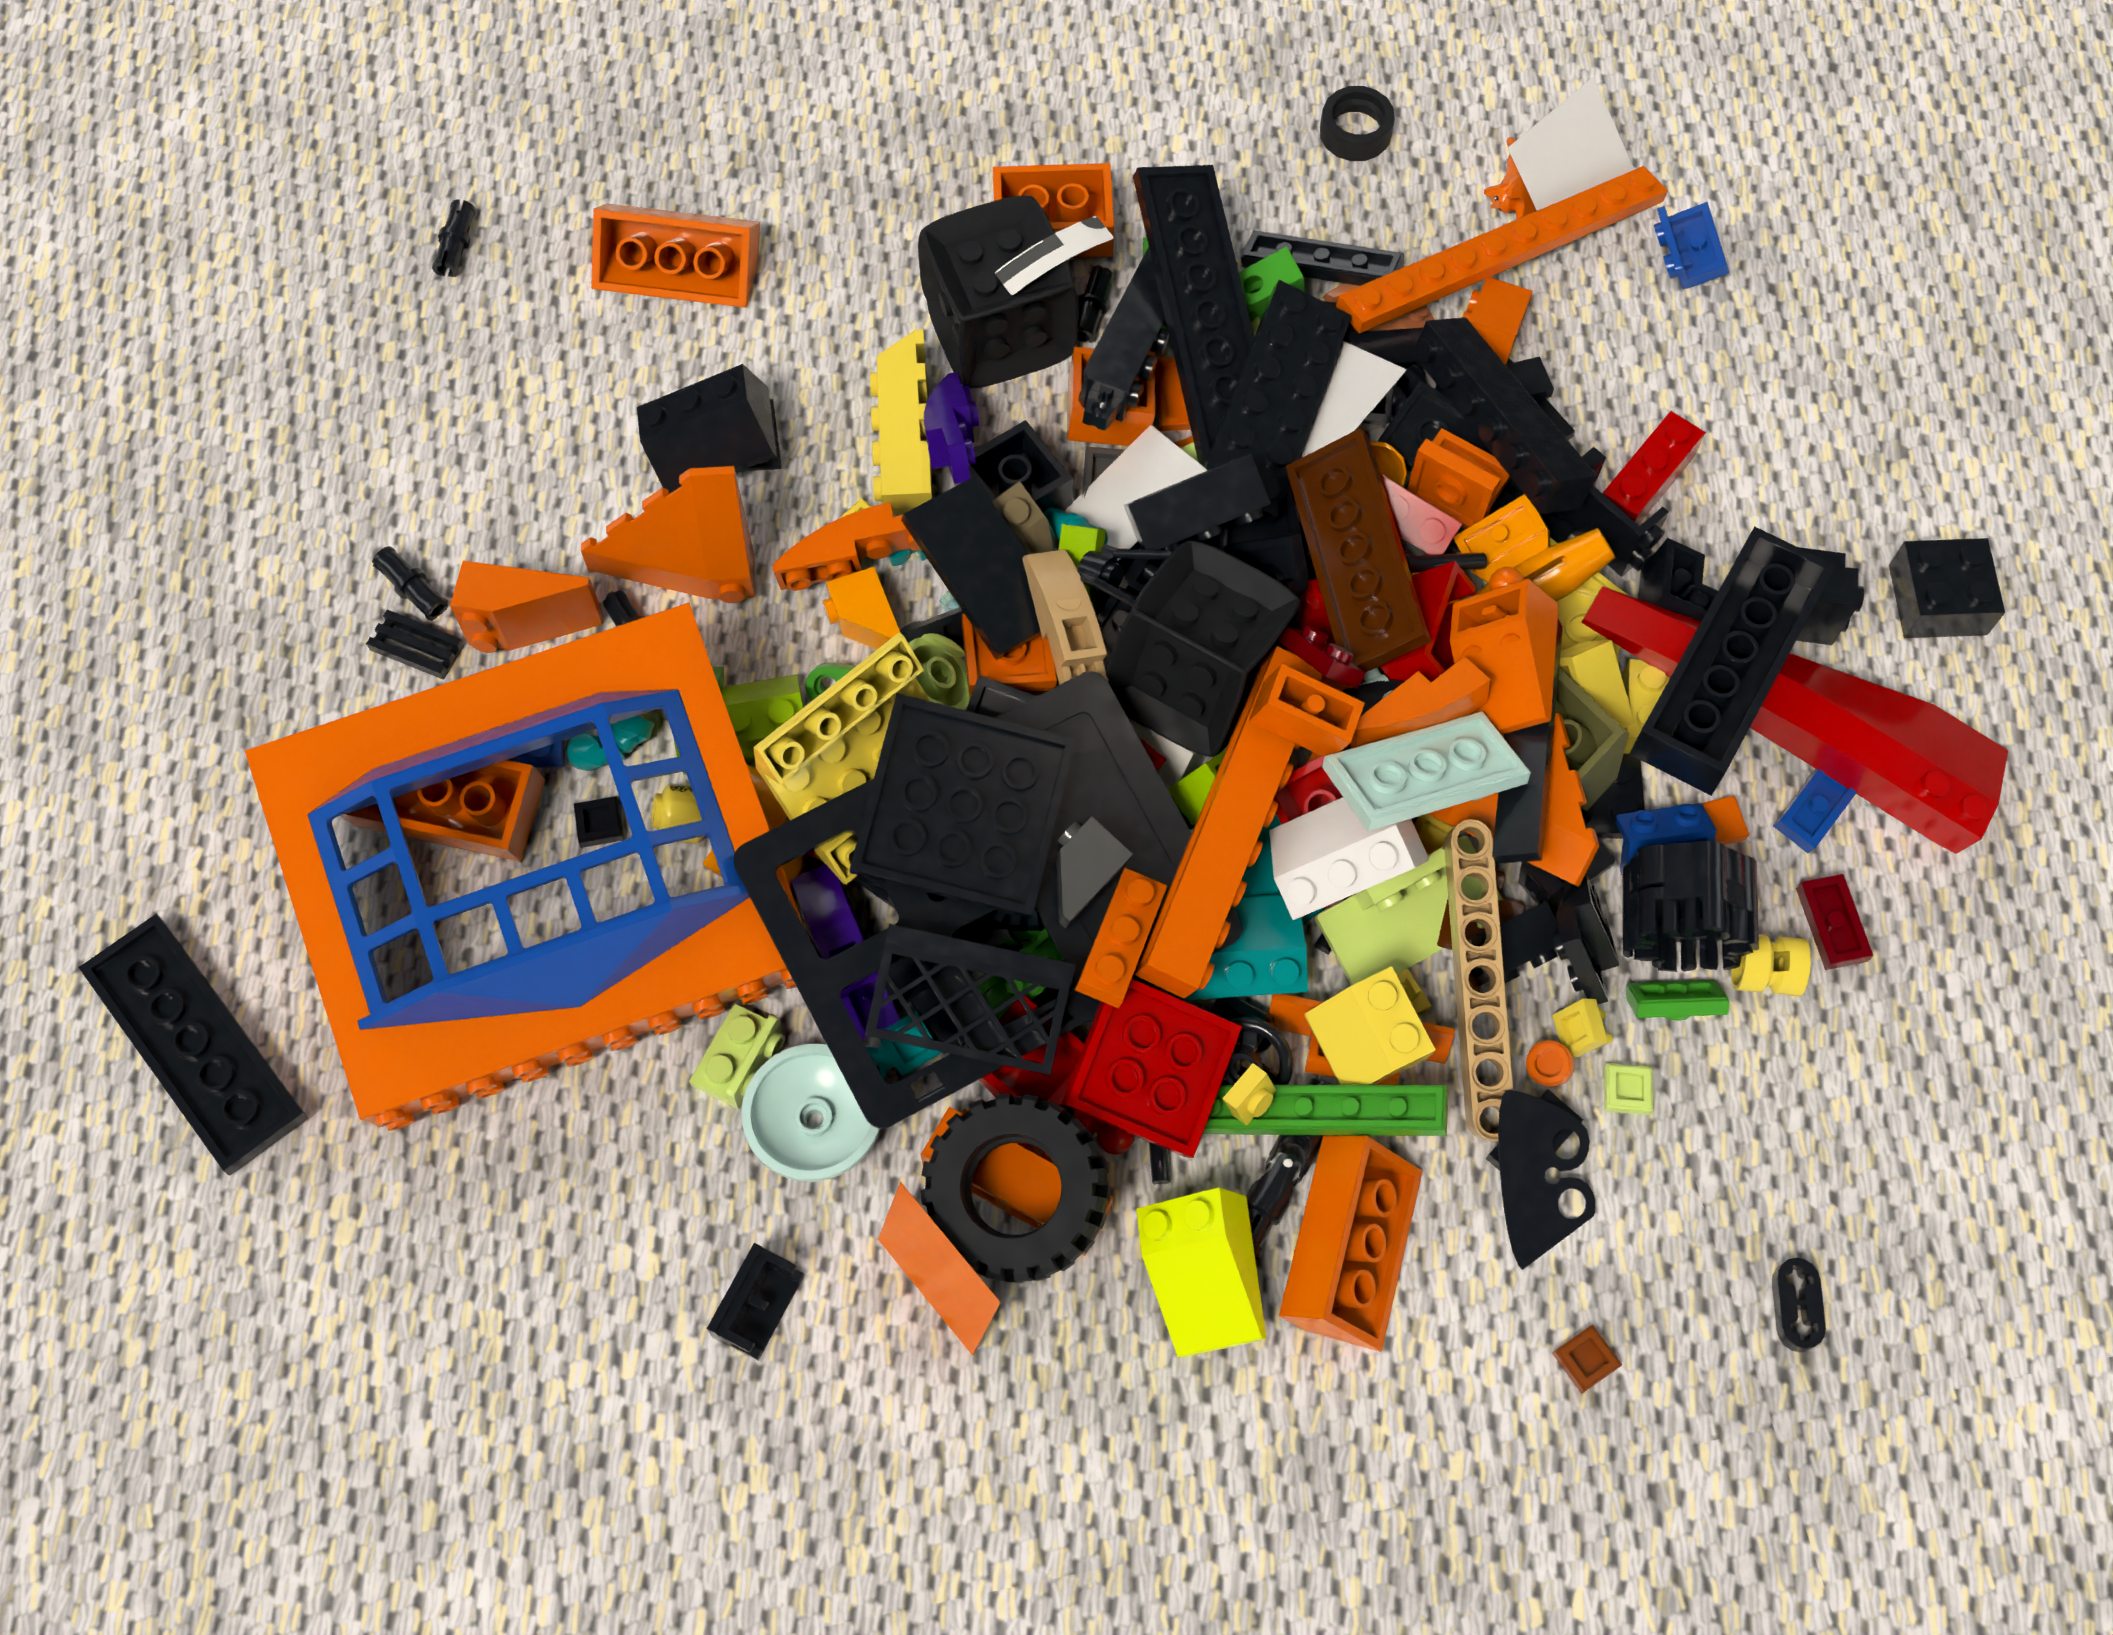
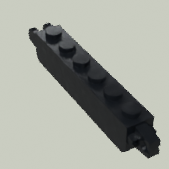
M1149 247L1083 370L1082 376L1084 379L1078 398L1081 406L1085 409L1082 423L1088 426H1095L1100 430L1106 431L1114 419L1122 422L1129 407L1137 408L1144 389L1142 381L1151 380L1157 364V357L1155 355L1156 353L1163 355L1170 337Z

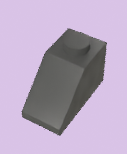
M1092 816L1083 826L1075 821L1058 839V842L1063 846L1056 857L1059 923L1065 929L1121 871L1133 855Z

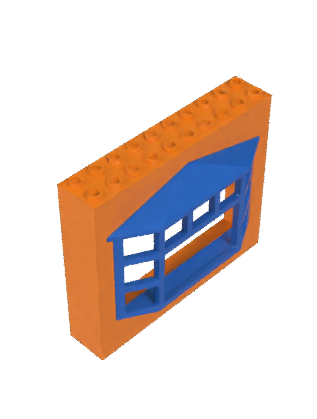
M690 603L244 750L358 1116L362 1121L375 1124L377 1127L387 1126L388 1131L400 1129L415 1123V1114L432 1110L433 1115H437L458 1108L460 1106L459 1099L477 1094L478 1099H482L503 1092L505 1090L503 1083L509 1082L514 1078H521L523 1083L535 1081L550 1074L548 1067L562 1062H566L567 1067L580 1065L594 1058L593 1051L610 1046L611 1051L622 1050L638 1043L636 1037L638 1035L654 1030L655 1035L659 1036L681 1028L680 1020L697 1014L699 1020L715 1017L726 1011L725 1004L740 999L743 1005L757 1002L769 996L768 989L785 984L786 989L796 988L789 971L734 867L733 858L736 850L744 843L770 830ZM654 709H663L680 757L625 766L610 724ZM597 729L632 832L631 838L428 907L393 798ZM679 772L686 773L702 821L647 831L631 786L632 783ZM378 803L390 840V847L346 869L332 821L338 816ZM708 837L724 880V886L670 897L654 853V848L692 838ZM638 853L655 899L654 903L603 922H597L581 877L582 872ZM397 863L412 912L410 915L367 935L353 892V885ZM780 866L776 871V876L803 926L784 869ZM562 878L566 879L581 922V928L560 937L524 948L508 903L509 897ZM492 904L508 950L507 954L450 974L435 931V923L472 909ZM414 930H418L433 974V980L389 1002L373 953L376 949Z

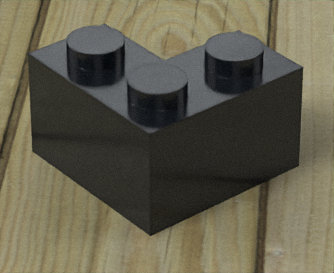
M1667 538L1641 568L1638 599L1702 621L1718 593V590L1702 584L1705 554Z
M1801 548L1836 565L1796 641L1833 645L1839 634L1847 631L1853 613L1859 612L1862 607L1864 587L1858 586L1859 569L1845 567L1846 553Z

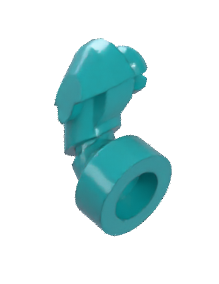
M634 716L610 724L622 760H625L623 754L631 753L639 743L650 739L655 723ZM586 732L572 737L569 741L567 756L571 765L576 769L592 771L609 765L599 735Z

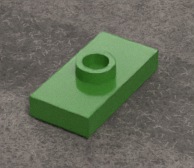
M1715 980L1636 982L1626 985V998L1637 1018L1665 1017L1670 1020L1681 1021L1688 1019L1690 1016L1728 1015L1730 1000Z

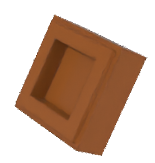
M1593 1325L1552 1353L1581 1394L1622 1366Z

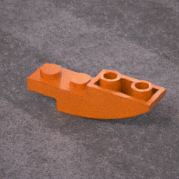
M891 502L851 513L819 528L787 550L772 566L781 590L798 591L804 590L815 583L831 581L861 571L862 558L881 559L889 556L892 552L906 549L919 551L921 549L901 521L903 515L894 516Z

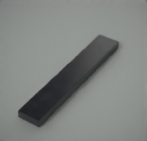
M1559 619L1557 621L1551 721L1504 734V739L1531 774L1527 784L1498 792L1492 857L1497 864L1542 861L1563 629Z

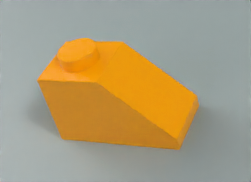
M874 566L826 582L829 598L822 600L824 610L830 625L838 622L844 637L877 650L896 634L901 633Z

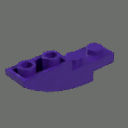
M957 372L948 373L938 383L929 396L924 410V427L931 468L948 466L954 484L970 479L969 465L976 464L972 427L979 426L975 401L972 402L969 385L962 386Z
M826 864L791 879L821 958L829 959L866 940L842 882ZM879 972L847 987L840 995L863 1041L871 1038L870 1036H865ZM886 989L884 991L883 1000L888 997ZM893 1001L880 1009L877 1023L878 1028L886 1029L901 1020Z

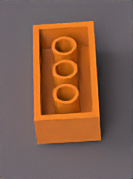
M504 760L394 797L393 801L405 837L522 862L545 778L533 765ZM378 803L341 815L354 826L387 833Z

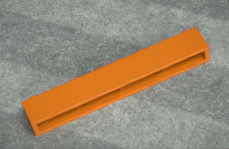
M1278 646L1267 655L1260 665L1134 974L1184 999L1198 988L1203 990L1212 976L1214 964L1210 963L1209 960L1214 948H1220L1229 933L1231 923L1225 921L1230 907L1235 908L1243 897L1247 883L1242 881V877L1246 867H1252L1261 852L1263 843L1257 839L1262 827L1267 828L1275 816L1278 803L1273 801L1278 787L1282 789L1292 773L1294 764L1288 761L1293 748L1298 750L1300 747L1298 744L1249 722L1262 684L1281 664L1318 681L1322 678L1320 672L1300 657Z

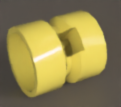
M1759 934V950H1753V953L1741 956L1740 966L1731 969V983L1734 990L1762 993L1768 986L1773 994L1801 997L1808 985L1811 966V952L1807 939L1778 936L1774 942H1771L1768 935Z

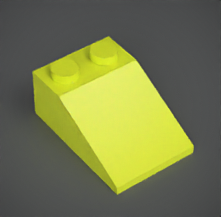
M1217 1187L1136 1208L1142 1258L1177 1357H1189L1266 1340L1246 1196Z

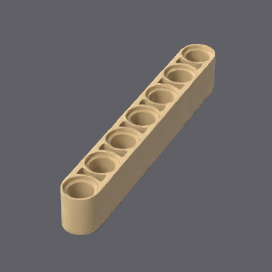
M1469 819L1462 821L1451 829L1444 843L1465 1117L1467 1127L1474 1136L1483 1140L1498 1141V1129L1488 1133L1481 1127L1479 1121L1480 1114L1486 1107L1492 1106L1499 1112L1503 1094L1506 1090H1513L1495 860L1492 857L1493 838L1490 829L1479 820ZM1469 831L1478 838L1479 848L1475 854H1467L1460 849L1457 842L1460 832ZM1471 876L1479 880L1483 888L1480 899L1471 900L1462 893L1461 883L1464 877ZM1471 921L1481 924L1485 929L1486 940L1480 947L1470 944L1465 937V928ZM1475 967L1482 968L1489 975L1490 984L1484 993L1473 990L1469 984V974ZM1479 1013L1489 1016L1494 1025L1493 1032L1487 1039H1481L1473 1032L1472 1022ZM1483 1060L1491 1061L1497 1069V1078L1490 1086L1481 1084L1476 1076V1068Z

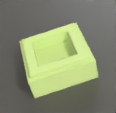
M1606 1063L1604 1066V1111L1651 1115L1653 1112L1652 1067Z

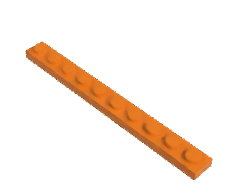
M1645 166L1639 167L1344 292L1338 296L1336 308L1352 315L1350 324L1358 333H1362L1660 204L1664 201L1668 190Z

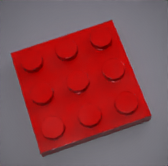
M1131 979L1119 1009L1102 1001L1100 1002L1061 1105L1186 1158H1194L1242 1026Z

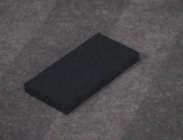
M975 476L903 514L901 521L996 660L1041 635L1022 559L1028 553Z

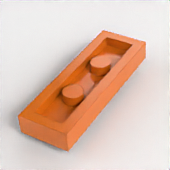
M1124 868L1075 988L1076 991L1119 1009L1167 885Z

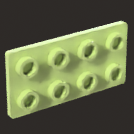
M1467 836L1458 838V845L1463 852L1467 854L1476 853ZM1444 846L1428 854L1429 860L1422 865L1358 892L1316 915L1315 920L1351 985L1391 966L1397 974L1444 949L1437 946L1448 899ZM1466 876L1462 880V893L1471 900L1480 899L1483 888L1479 880L1471 876ZM1497 890L1498 900H1503ZM1477 923L1478 928L1483 927L1481 924Z

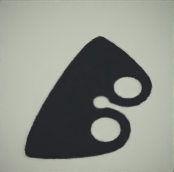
M1506 1090L1501 1100L1498 1126L1501 1190L1512 1252L1518 1266L1523 1270L1593 1218L1595 1214V1198L1586 1182L1579 1178L1567 1177L1559 1179L1555 1184H1549L1545 1179V1172L1551 1167L1556 1168L1560 1172L1578 1168L1587 1157L1590 1141L1585 1126L1569 1112L1538 1097L1519 1091ZM1563 1129H1570L1575 1132L1580 1141L1577 1154L1570 1159L1558 1157L1552 1146L1555 1135ZM1568 1189L1580 1191L1586 1202L1583 1213L1575 1219L1564 1217L1558 1207L1561 1194Z

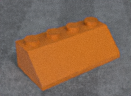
M606 203L593 210L591 289L746 308L759 257L760 222Z
M1367 1135L1323 1136L1283 1294L1279 1317L1305 1331L1382 1352L1422 1177V1170Z

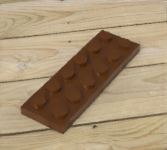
M1359 428L1287 465L1286 470L1335 644L1351 652L1354 655L1351 662L1364 672H1368L1431 643L1370 440L1364 430Z

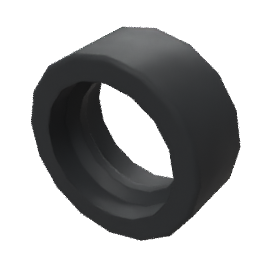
M1348 86L1339 89L1327 98L1322 109L1320 139L1326 149L1338 158L1348 161H1367L1378 157L1387 149L1392 136L1395 121L1394 108L1388 98L1375 89L1366 86ZM1348 112H1360L1376 120L1379 128L1368 134H1353L1340 128L1336 124L1335 119L1339 115Z

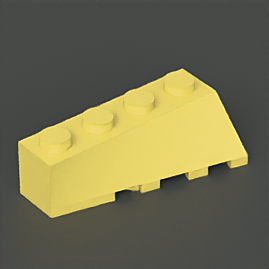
M923 329L914 330L877 355V372H870L871 397H878V406L871 407L872 431H879L880 440L872 441L873 466H880L881 476H873L874 501H882V504L891 502L894 515L904 514L932 499L931 463L924 427V410L928 400V381Z

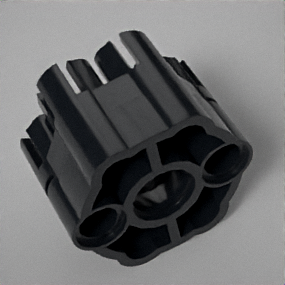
M1715 841L1666 845L1655 844L1640 848L1637 855L1622 869L1623 955L1627 958L1633 957L1634 950V960L1652 961V965L1658 968L1659 971L1677 972V942H1680L1681 970L1686 972L1697 968L1696 940H1699L1700 967L1717 970V941L1722 940L1723 970L1738 968L1741 963V956L1753 953V950H1759L1757 861L1750 856L1743 855Z

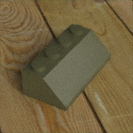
M1559 666L1555 713L1561 714L1571 745L1564 749L1569 770L1579 772L1587 804L1580 806V808L1587 811L1617 779L1629 733Z

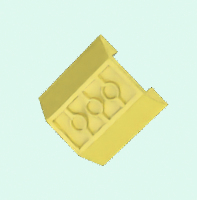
M898 633L754 746L756 769L790 820L874 779L896 693L930 701L916 678L924 669L903 634ZM845 833L813 849L845 885L857 876L850 873V866L858 840L852 833Z

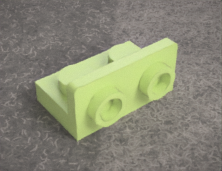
M734 1003L690 1078V1085L739 1109L742 1105L746 1088L754 1074L768 1058L770 1059L780 1053L783 1047L785 1035L782 1034L784 1030L780 1019L772 1014L768 1018H764Z

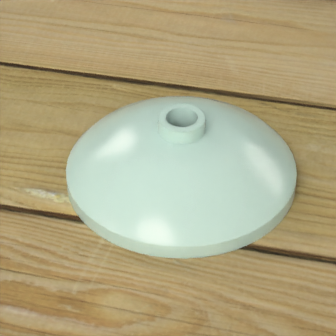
M826 1044L798 1045L774 1055L754 1074L743 1097L741 1111L742 1126L751 1150L767 1168L788 1179L816 1182L840 1176L851 1170L865 1158L879 1135L880 1129L871 1126L866 1121ZM813 1114H819L824 1118L823 1123L815 1128L808 1126L807 1119Z

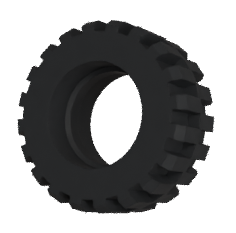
M1010 1093L998 1094L996 1099L985 1102L983 1099H980L970 1104L969 1111L961 1116L956 1113L946 1122L949 1128L941 1137L936 1135L930 1145V1148L934 1149L930 1161H924L921 1174L926 1177L925 1189L920 1190L922 1205L927 1207L928 1215L977 1274L1004 1282L1023 1283L1025 1281L1047 1279L1058 1271H1065L1075 1264V1260L1083 1252L1087 1253L1095 1243L1093 1239L1099 1228H1103L1107 1217L1105 1210L1107 1201H1110L1111 1188L1108 1185L1107 1179L1109 1171L1097 1141L1084 1125L1065 1108L1054 1102L1050 1103L1042 1100L1039 1096L1029 1094L1013 1096ZM1009 1143H1026L1043 1150L1055 1163L1061 1179L1060 1201L1052 1217L1040 1228L1019 1235L1001 1233L990 1227L978 1214L972 1198L973 1178L981 1161L992 1150Z

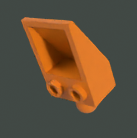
M1502 567L1492 574L1489 580L1490 591L1453 603L1450 645L1454 664L1466 656L1491 679L1488 702L1472 714L1483 711L1501 735L1551 721L1559 604L1530 579L1524 580L1520 571L1512 567Z

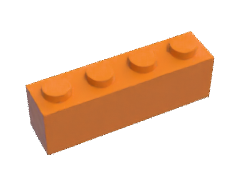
M949 1106L921 1152L922 1164H924V1161L929 1162L934 1149L930 1148V1145L936 1135L941 1137L949 1128L946 1122L956 1113L961 1116L969 1111V1109L964 1108L960 1113ZM1009 1143L992 1150L981 1161L975 1172L972 1193L1035 1229L1040 1228L1052 1217L1060 1201L1061 1179L1055 1163L1047 1153L1040 1157L1026 1149V1143ZM1111 1195L1105 1210L1107 1216L1113 1206V1196Z

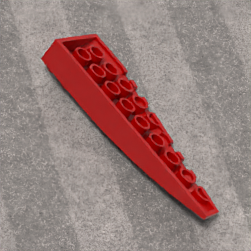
M1602 587L1581 623L1608 640H1612L1613 643L1648 665L1665 672V675L1670 678L1701 621ZM1789 653L1750 726L1751 729L1815 769L1825 772L1828 777L1844 787H1850L1855 790L1856 794L1937 845L1955 854L1983 838L1999 805L2008 756L2007 749L1934 704Z

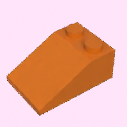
M471 561L462 562L450 607L468 644L476 650L485 653H493L496 649L511 651L602 625L604 620L590 577Z

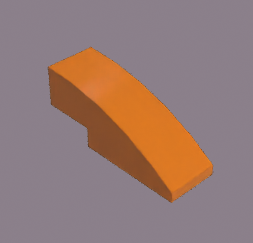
M1466 656L1432 682L1418 671L1360 716L1350 747H1359L1470 715L1488 702L1491 679Z

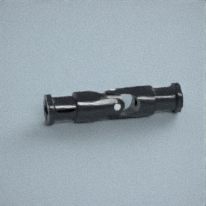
M1312 1078L1309 1080L1307 1085L1332 1084L1323 1080ZM1327 1135L1278 1136L1266 1159L1265 1170L1267 1171L1269 1168V1171L1253 1183L1246 1194L1250 1226L1254 1221L1257 1222V1226L1252 1233L1256 1260H1259L1263 1255L1261 1246L1272 1226L1279 1225L1289 1207L1292 1183H1294L1293 1186L1295 1187L1303 1180L1320 1150L1323 1136ZM1288 1143L1299 1145L1305 1152L1303 1168L1294 1154L1289 1152L1277 1153L1278 1149Z

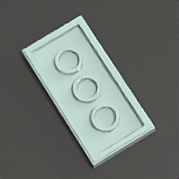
M1483 711L1327 755L1324 757L1322 766L1367 831L1527 784L1531 774Z

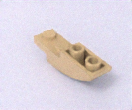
M1066 550L1024 555L1022 559L1042 639L1048 638L1059 685L1089 671L1100 673L1108 681L1103 663L1107 652L1087 590L1084 583L1081 582V576Z

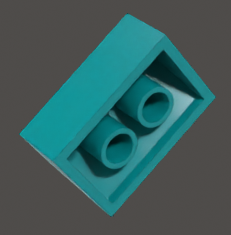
M1281 894L1243 896L1239 904L1234 908L1242 924L1241 935L1233 945L1211 956L1209 962L1214 964V970L1206 987L1203 990L1198 988L1185 999L1167 991L1168 995L1180 1000L1308 992L1307 952L1302 918L1292 920Z

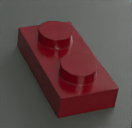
M1305 625L1303 630L1286 626L1277 641L1323 676L1358 688L1366 672L1351 662L1354 657L1351 652L1333 643L1326 644L1329 637L1309 625Z
M1844 874L1804 881L1798 885L1796 891L1825 970L1868 962L1874 955Z

